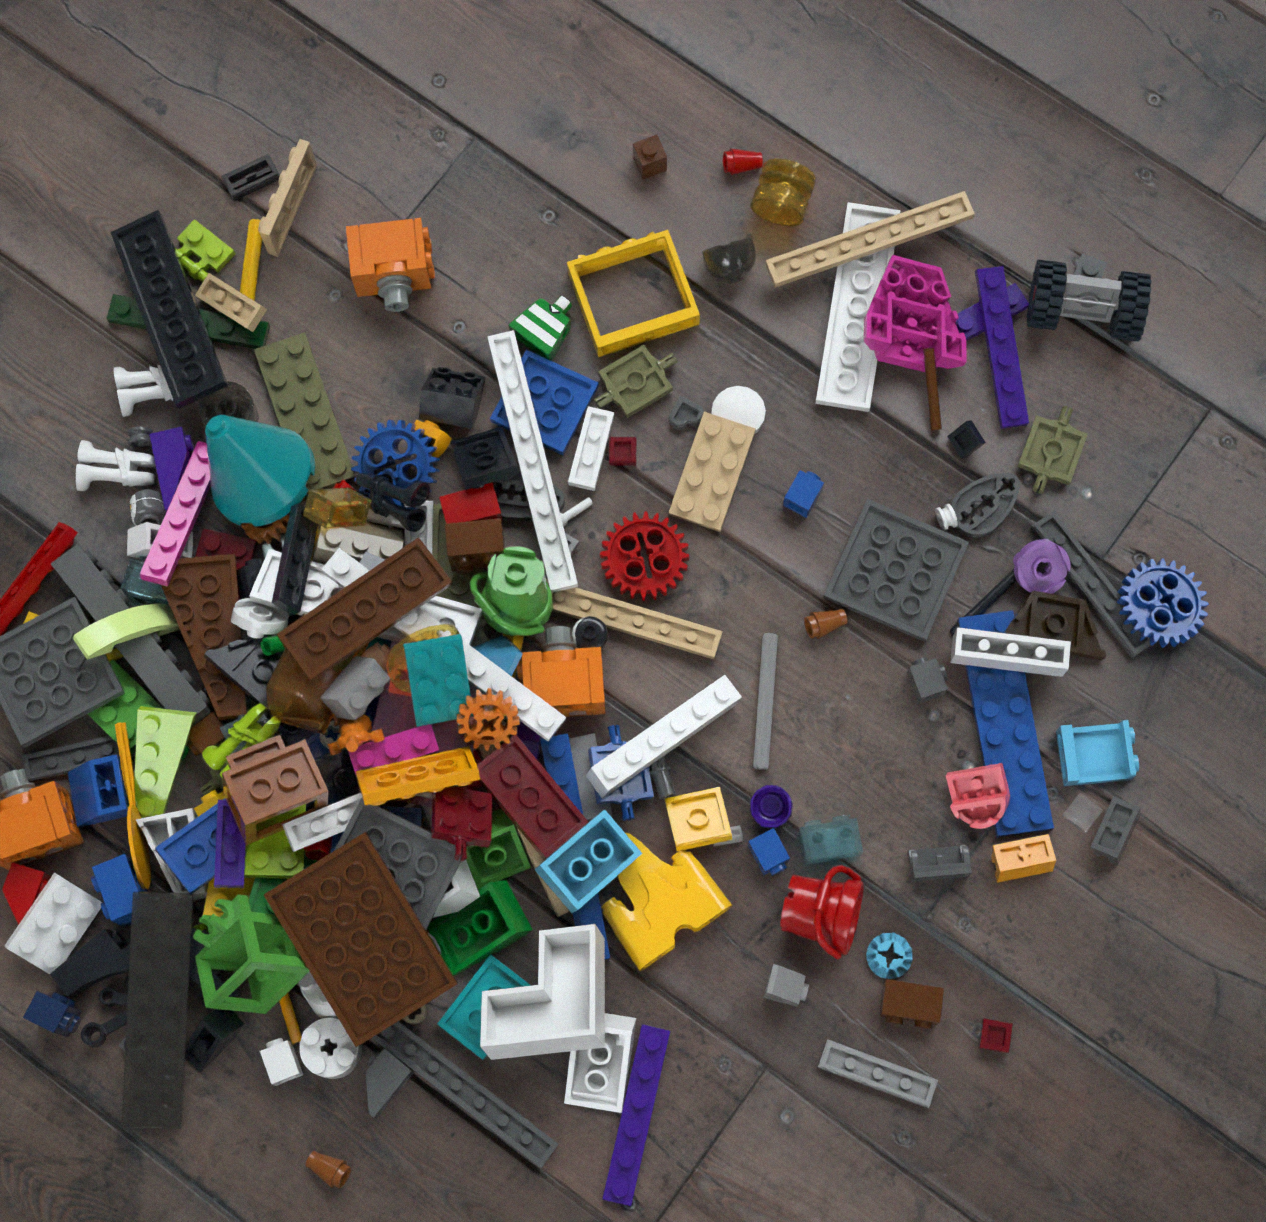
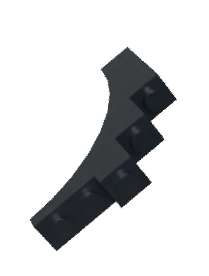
M148 928L125 947L124 945L127 944V941L117 930L113 932L112 930L103 929L50 973V975L67 997H77L93 985L115 975L139 970H160L175 973L201 986L195 956L205 945L193 938L197 928H192L171 947H169L171 940L162 930L157 931ZM206 929L201 931L204 934H209ZM211 969L215 990L217 991L226 982L221 975L224 973V970ZM237 987L228 997L240 998L242 993Z

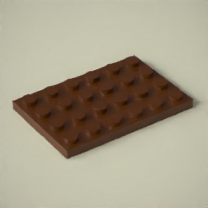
M367 832L357 836L264 894V897L355 1047H358L458 984Z

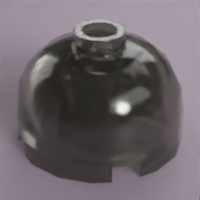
M752 238L733 241L727 245H718L702 251L706 270L716 279H727L728 284L743 281V275L752 270L756 261V249Z

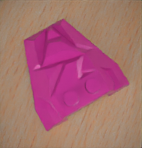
M895 255L891 256L864 317V342L870 350H874L878 361L925 372L923 349L934 348L936 369L938 367L951 369L966 364V337L964 333L959 334L956 325L959 317L957 311L951 310L948 302L951 294L942 268Z

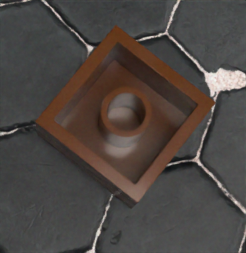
M501 519L445 524L447 556L452 572L457 571L458 574H469L473 572V569L488 571L491 558L495 554L497 557L504 553L505 540Z

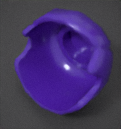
M765 785L756 790L751 798L750 811L752 817L760 826L778 828L791 817L793 803L790 795L782 787Z

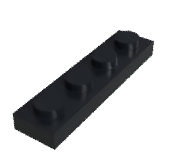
M299 503L291 506L271 602L293 615L301 612L320 517L319 514Z

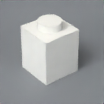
M278 1038L266 1043L267 1048L260 1051L272 1085L277 1086L303 1075L294 1047L290 1041H283L282 1038Z

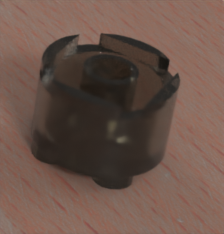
M227 381V387L207 395L199 401V413L205 427L213 417L225 415V413H227V416L258 422L259 419L258 409L251 395L245 387L236 382Z

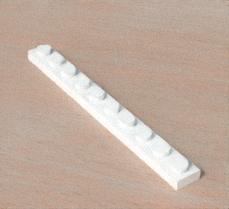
M514 330L487 336L549 587L552 593L578 587Z
M340 548L321 569L323 574L342 588H345L370 571ZM421 608L416 609L393 625L414 642L455 635ZM463 641L468 682L484 694H486L488 688H491L492 695H496L501 690L503 691V699L510 696L513 703L511 706L517 705L518 707L517 716H519V720L549 742L566 720V717Z

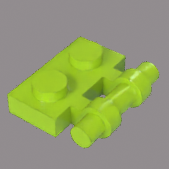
M195 219L177 237L178 242L183 245L182 248L176 249L182 267L189 271L188 274L193 279H199L201 282L207 277L208 273L206 271L210 267L219 273L235 256V252L231 247ZM192 253L200 259L198 263H194L189 259Z

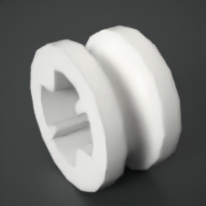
M946 504L943 509L940 507L935 509L937 521L943 531H947L949 526L953 528L958 526L956 514L950 504Z

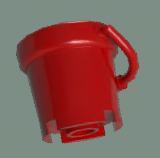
M843 865L832 867L826 873L824 880L793 874L788 885V889H792V892L789 891L783 904L780 922L781 931L818 942L825 952L837 960L842 955H848L856 932L862 904L864 884L861 881V877L852 869ZM840 872L853 879H848L846 882L831 881L835 874Z

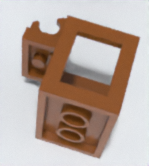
M278 735L226 756L230 770L222 773L223 793L246 845L283 831L282 824L328 806V789L306 740L285 747L281 736ZM315 800L313 809L257 831L256 824Z

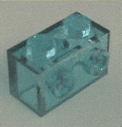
M842 815L832 818L833 822L822 824L821 820L805 822V827H800L799 830L805 865L861 856L863 848L857 818L849 819V815Z

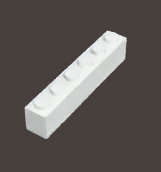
M726 675L722 676L591 767L586 775L587 779L603 799L733 708L742 696Z

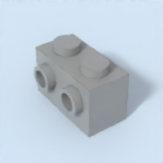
M355 656L320 699L337 718L356 720L366 712L367 706L373 698L383 692L384 685L389 681L390 677L374 658Z

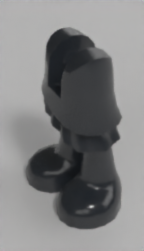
M370 473L357 474L355 483L370 489V492L355 491L353 499L385 518L389 515L395 517L410 532H417L422 528L426 519V513L424 510L416 507L421 506L428 499L430 487L426 482L416 481L407 488L391 484L389 479L382 475ZM393 499L398 500L409 507L398 505L393 502Z

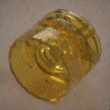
M778 158L767 160L763 164L762 174H760L758 182L760 185L755 188L750 208L756 215L770 223L789 227L798 226L804 221L808 208L807 200L812 196V191L816 184V176L807 167L791 160Z

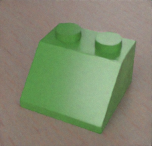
M502 809L493 811L491 843L489 847L475 845L467 847L466 861L478 889L489 882L500 881L531 868L513 822Z

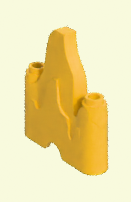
M625 833L642 853L618 875L620 885L630 899L634 911H629L622 901H617L615 897L605 902L601 908L603 910L602 914L612 927L614 934L638 970L642 971L674 949V937L679 930L688 928L698 932L728 911L733 905L691 851H678L671 857L673 860V866L661 861L637 838L629 833Z

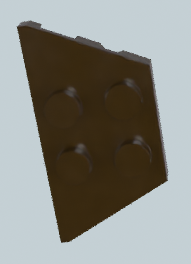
M1032 591L1028 594L1004 632L1005 634L1071 642L1070 655L1096 660L1106 658V652L1104 649L1101 650L1096 634H1098L1095 623L1090 618V610L1086 600Z

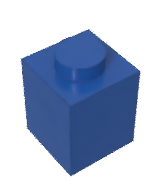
M800 470L784 497L783 506L807 518L823 490L824 482L815 473L809 471L805 473Z
M774 828L748 841L747 846L763 875L770 872L774 876L787 869L785 864L789 862L790 857Z

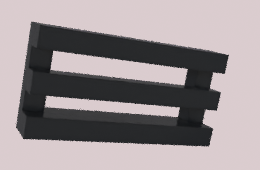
M267 154L221 177L233 201H236L278 181L280 174L270 155ZM267 164L269 165L268 167H266V168H264V169H262V170H260V171H258V172H256V173L253 172V173H251V174H249V175H246V174H248V173H250V172H252V171H254V170H256V169H258V168H261V167H263V166H265V165H267ZM246 175L245 178L233 184L230 183L231 181Z

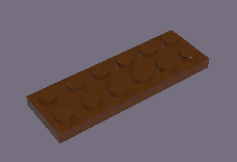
M418 537L280 631L277 637L309 681L313 682L450 587L452 580Z

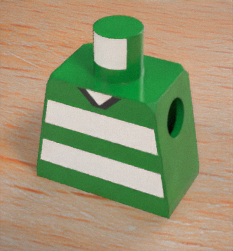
M559 296L553 305L540 298L509 324V331L514 330L516 340L532 352L553 361L570 332L571 322L565 314L570 310L572 304L563 296Z

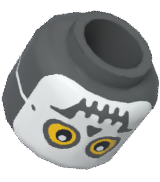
M144 489L131 497L130 515L131 521L135 526L145 522L162 524L166 511L161 493L151 489Z

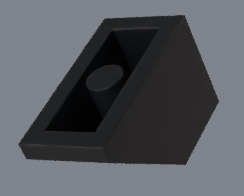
M216 1009L201 1020L180 1053L201 1073L234 1040L245 1023L232 1010Z

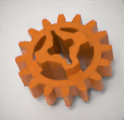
M488 688L486 694L482 695L479 690H476V697L474 699L467 695V705H459L460 714H457L459 734H464V741L466 743L473 740L475 749L480 744H484L485 751L489 750L491 744L500 749V742L502 740L509 744V734H517L516 725H520L519 716H517L518 707L517 705L511 706L513 703L510 696L503 699V691L499 690L496 695H492L491 688ZM472 713L474 715V719L472 720V724L470 725L469 717ZM506 714L507 722L504 726L502 724V720L504 719V715Z

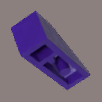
M182 426L149 434L166 512L191 458L190 451L194 450L192 437L190 434L186 435Z

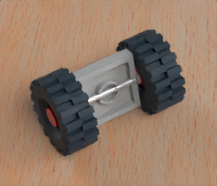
M1037 260L1029 293L1027 327L1055 331L1059 323V316L1110 323V338L1135 342L1141 340V335H1143L1146 325V317L1149 312L1150 286L1152 283L1150 274L1121 271L1118 281L1083 275L1067 274L1066 276V263Z

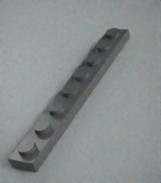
M399 1021L372 1037L378 1044L541 1169L559 1144Z

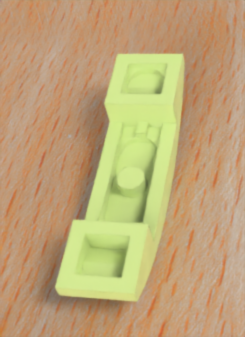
M148 604L126 609L103 618L73 636V640L88 660L112 652L116 644L156 632L158 636H162L180 629L169 605Z

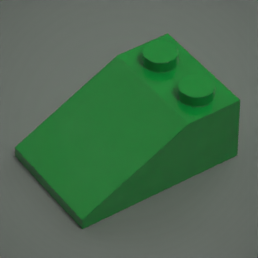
M507 880L489 882L478 890L479 898L460 911L442 915L429 924L427 929L430 935L436 939L441 949V955L454 976L488 958L490 954L493 955L512 945L533 930Z

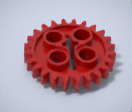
M645 511L643 519H639L635 512L633 513V521H629L624 516L623 526L614 523L615 533L611 531L606 532V537L610 541H602V547L606 551L600 552V558L606 559V561L601 563V568L609 569L605 573L606 579L614 577L611 583L612 588L621 585V595L629 590L631 591V599H634L637 593H641L642 601H645L646 595L650 593L652 598L656 600L658 591L664 596L667 595V586L674 590L676 589L674 579L683 581V575L679 571L688 570V565L683 563L689 560V554L683 553L688 549V543H680L685 535L684 533L675 534L678 530L677 524L670 528L668 527V517L660 522L659 513H656L653 519H649L648 513ZM638 534H642L647 556H649V567L652 573L651 579L646 574L644 559L641 556V547L637 538ZM657 535L662 538V542L658 545H652L648 542V538ZM630 541L635 544V548L631 551H625L621 548V545L624 542ZM658 561H664L669 567L664 571H659L654 567V564ZM632 567H637L642 573L637 577H631L627 574V571Z

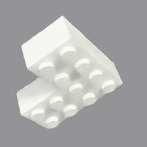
M596 924L539 931L538 985L482 991L480 1047L491 1060L605 1048V938Z

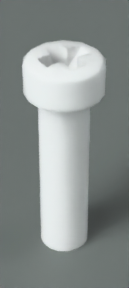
M589 497L565 513H560L563 527L568 524L567 521L593 505Z

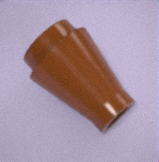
M843 609L810 612L809 616L804 618V625L810 638L816 637L817 639L843 625H847L848 622Z
M316 1151L309 1155L305 1164L306 1167L317 1174L331 1188H342L351 1173V1167L347 1165L346 1161L320 1154Z

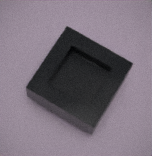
M972 420L964 422L947 436L961 459L967 458L986 443Z

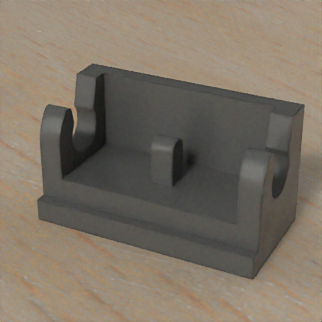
M1113 796L1090 847L1097 857L1103 855L1109 859L1110 863L1118 866L1140 817V807Z
M960 845L908 850L912 882L969 877L972 874L968 846Z

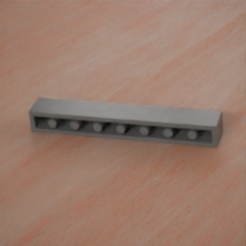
M77 544L52 562L51 565L96 622L129 609L126 605L130 602L128 597L121 589L117 591L111 586L114 582L112 577L105 569L101 571L97 569L95 564L99 561L89 549L83 551ZM156 632L116 644V648L165 709L197 712L192 727L211 713L208 708L211 701L202 690L196 693L191 685L195 681L185 669L182 672L177 669L175 665L179 661L169 649L165 652L161 649L159 644L163 641Z

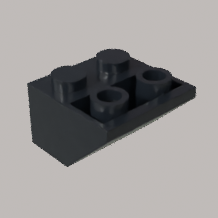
M447 367L432 368L421 389L419 419L472 428L478 415L485 377L478 376L474 372H455Z

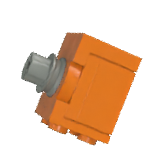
M421 218L362 224L359 227L358 225L346 226L350 274L357 297L379 295L384 298V306L387 311L399 312L409 307L408 296L412 291L431 289L430 279L435 278L434 264L431 256L433 254L429 229L428 227H423Z
M555 626L545 630L546 643L541 645V649L544 652H522V661H519L517 665L519 682L565 717L592 715V713L593 715L606 714L601 647L575 649L577 644L571 642L570 628Z
M24 769L9 771L0 776L3 791L0 792V798L3 799L0 801L1 867L9 870L12 862L25 865L84 843L80 828L77 827L75 812L68 790L55 781L36 787L35 783H28Z

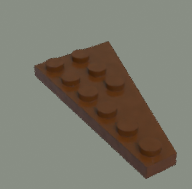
M235 554L180 558L169 585H161L218 719L242 718L247 713L246 693L204 658L205 652L210 649L216 650L227 646L233 641L242 640L241 628L231 622L233 608H235V603L239 601Z

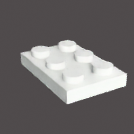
M54 872L5 944V947L50 974L66 961L101 909L102 902Z

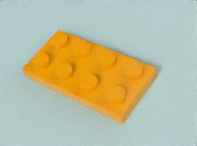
M469 746L356 771L364 804L374 806L382 805L387 800L396 798L409 799L418 793L427 791L432 793L439 792L445 787L454 785L466 786L473 781L480 780L479 769Z

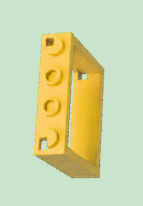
M668 230L656 234L653 231L646 237L637 240L634 238L622 242L621 245L612 248L603 247L597 250L596 253L587 256L578 255V259L567 262L568 275L598 357L688 329L700 323V313ZM663 250L685 309L600 336L579 277Z

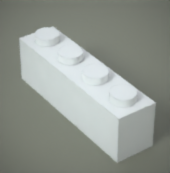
M957 628L953 635L950 663L1063 677L1069 668L1071 642Z

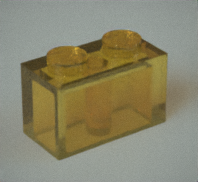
M351 488L309 490L303 516L324 528L365 526L372 500Z

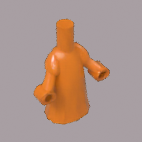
M364 714L356 720L342 718L339 723V733L341 736L337 742L328 744L330 754H339L342 752L341 749L347 748L350 752H355L360 745L369 740L375 743L383 741L385 737L382 728L371 731L372 722Z

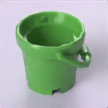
M521 546L505 548L504 553L497 557L495 554L491 558L488 571L473 575L470 581V589L475 597L474 601L482 609L486 622L496 631L510 636H531L544 632L543 625L549 620L553 610L552 591L545 579L544 564L542 560L540 562L536 558V553L531 549ZM487 578L485 587L480 594L477 589V582Z

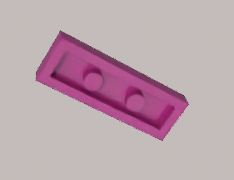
M429 724L385 737L380 742L375 743L372 741L362 744L355 752H348L356 775V771L425 756L439 751L432 726Z

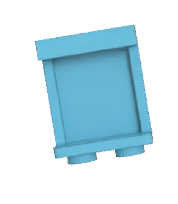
M1122 720L1118 724L1072 728V725H1063L1056 731L1064 786L1127 781L1133 779L1136 776V772L1139 771L1138 756L1133 755L1132 744L1135 743V733L1133 727H1129L1128 720Z

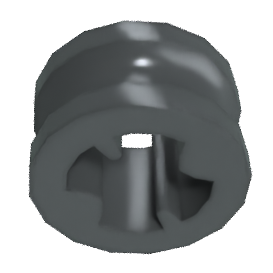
M140 426L128 429V435L131 436L128 439V444L133 447L151 446L149 434L153 433V430Z

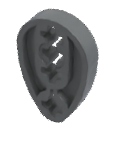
M518 469L519 475L512 476L508 480L493 482L495 491L497 487H502L503 492L509 493L511 488H514L516 494L523 495L526 490L521 470ZM553 484L556 499L559 500L557 502L559 511H561L565 504L564 494ZM501 494L500 498H497L502 520L516 522L533 521L528 499L527 502H522L520 496H514L513 500H508V495Z
M1009 472L992 474L982 477L961 489L955 495L951 504L958 521V526L955 529L970 538H983L992 534L1007 518L1017 499L1020 489L1018 477ZM1003 482L1006 484L1011 482L1013 484L1011 487L1012 491L1006 489L1000 492ZM982 498L984 500L990 498L993 501L991 504L992 508L989 506L984 507L981 512L982 517L975 515L970 522L971 525L969 523L964 525L961 523V515L968 517L972 512V506L975 509L980 507L983 501Z

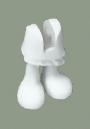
M157 365L158 368L149 366L150 371L129 372L122 367H114V377L118 389L117 394L123 417L130 416L133 412L134 404L141 401L162 398L165 401L169 399L173 401L160 365ZM156 382L157 384L156 386L128 389L129 387L138 384Z
M81 440L78 449V461L80 464L76 466L77 491H86L92 481H114L122 483L123 486L129 485V487L154 484V474L137 471L138 467H155L154 456L129 451L125 448L124 451H121L117 447L115 452L98 450L93 447L91 442ZM91 463L114 464V465H118L119 468H118V469H112V468L93 467V466H89L88 464H91Z

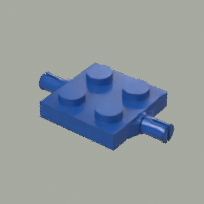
M620 725L608 727L610 743L605 746H595L588 749L591 767L627 743L621 740ZM649 767L603 799L594 788L597 805L608 803L621 805L623 821L635 819L632 807L633 802L648 800L654 797Z

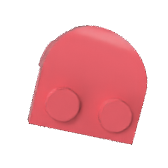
M1002 763L953 771L946 774L952 799L950 808L957 819L960 818L970 824V827L977 829L988 828L999 821L1010 801V791Z

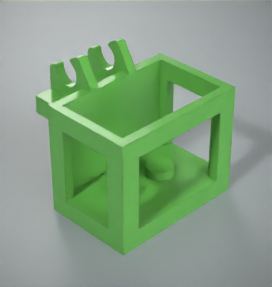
M237 895L232 901L218 899L214 906L220 908L224 914L221 917L216 916L214 913L212 915H203L199 922L208 926L209 934H204L197 929L193 935L195 940L205 945L195 956L205 1007L266 1014L309 972V969L276 915L251 912L249 899L246 895ZM211 969L236 971L217 991L215 990ZM248 978L252 999L228 997Z

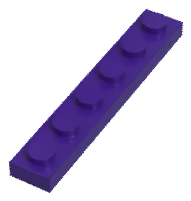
M999 266L977 269L975 277L1000 429L1027 426L1029 418L1004 268Z
M643 1024L641 1026L603 1200L628 1206L632 1205L670 1035L669 1030Z

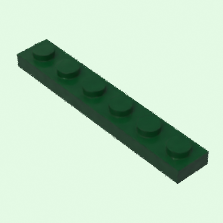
M113 294L106 318L108 322L147 329L136 299ZM199 310L211 341L253 349L266 345L270 329L269 322L260 321L254 332L225 314Z

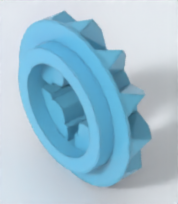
M882 933L870 942L867 948V963L870 969L881 978L895 979L901 977L908 971L913 961L912 948L905 938L896 933ZM891 944H893V953L898 955V957H902V959H893L889 964V968H887L886 957L877 953L887 952Z

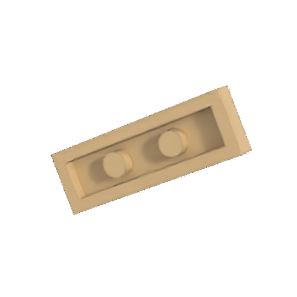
M208 273L195 294L196 297L254 332L267 311L266 308Z

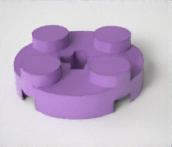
M1048 539L1035 540L1028 543L1013 559L1015 578L1019 585L1028 592L1039 591L1053 594L1066 582L1067 570L1070 572L1071 565L1067 552L1061 546ZM1040 562H1047L1046 572L1042 574L1036 571Z

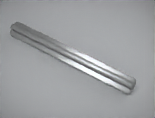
M765 633L762 638L753 767L758 770H766L769 766L778 641L777 634Z

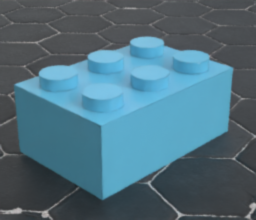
M604 809L534 870L567 909L574 913L642 853Z

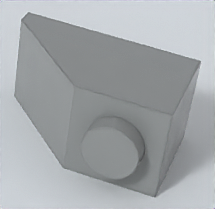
M773 964L769 973L764 998L797 1007L800 1000L805 1001L809 984L804 983L806 976Z

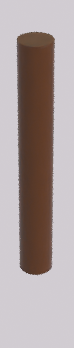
M934 348L923 349L930 425L931 430H941Z

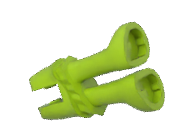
M259 703L251 708L239 721L235 722L233 728L228 729L230 736L219 747L214 745L206 747L202 752L203 758L212 769L219 770L226 764V756L230 755L242 741H247L246 745L242 748L243 750L272 738L278 730L281 721L274 716L264 726L257 721L267 710L262 703ZM228 765L220 772L221 777L223 772L230 770Z

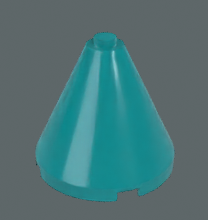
M217 415L207 423L205 434L212 497L218 510L228 520L240 526L242 523H252L254 527L267 525L290 513L291 506L302 501L309 490L306 487L309 476L315 473V458L310 446L299 434L287 428L227 415Z

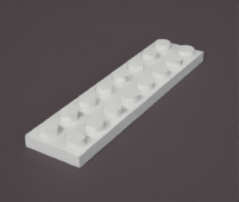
M848 202L843 233L900 214V210ZM895 246L837 266L815 404L869 412L877 358L874 350H870L864 342V317L888 261L894 255Z
M268 550L249 595L250 601L281 609L271 602L282 552ZM314 561L310 562L301 612L297 613L298 615L304 616L343 589L322 573L321 569L325 566L324 564ZM435 596L419 607L455 635L461 634L462 640L471 646L482 615L481 608ZM394 626L377 636L401 644L414 642Z

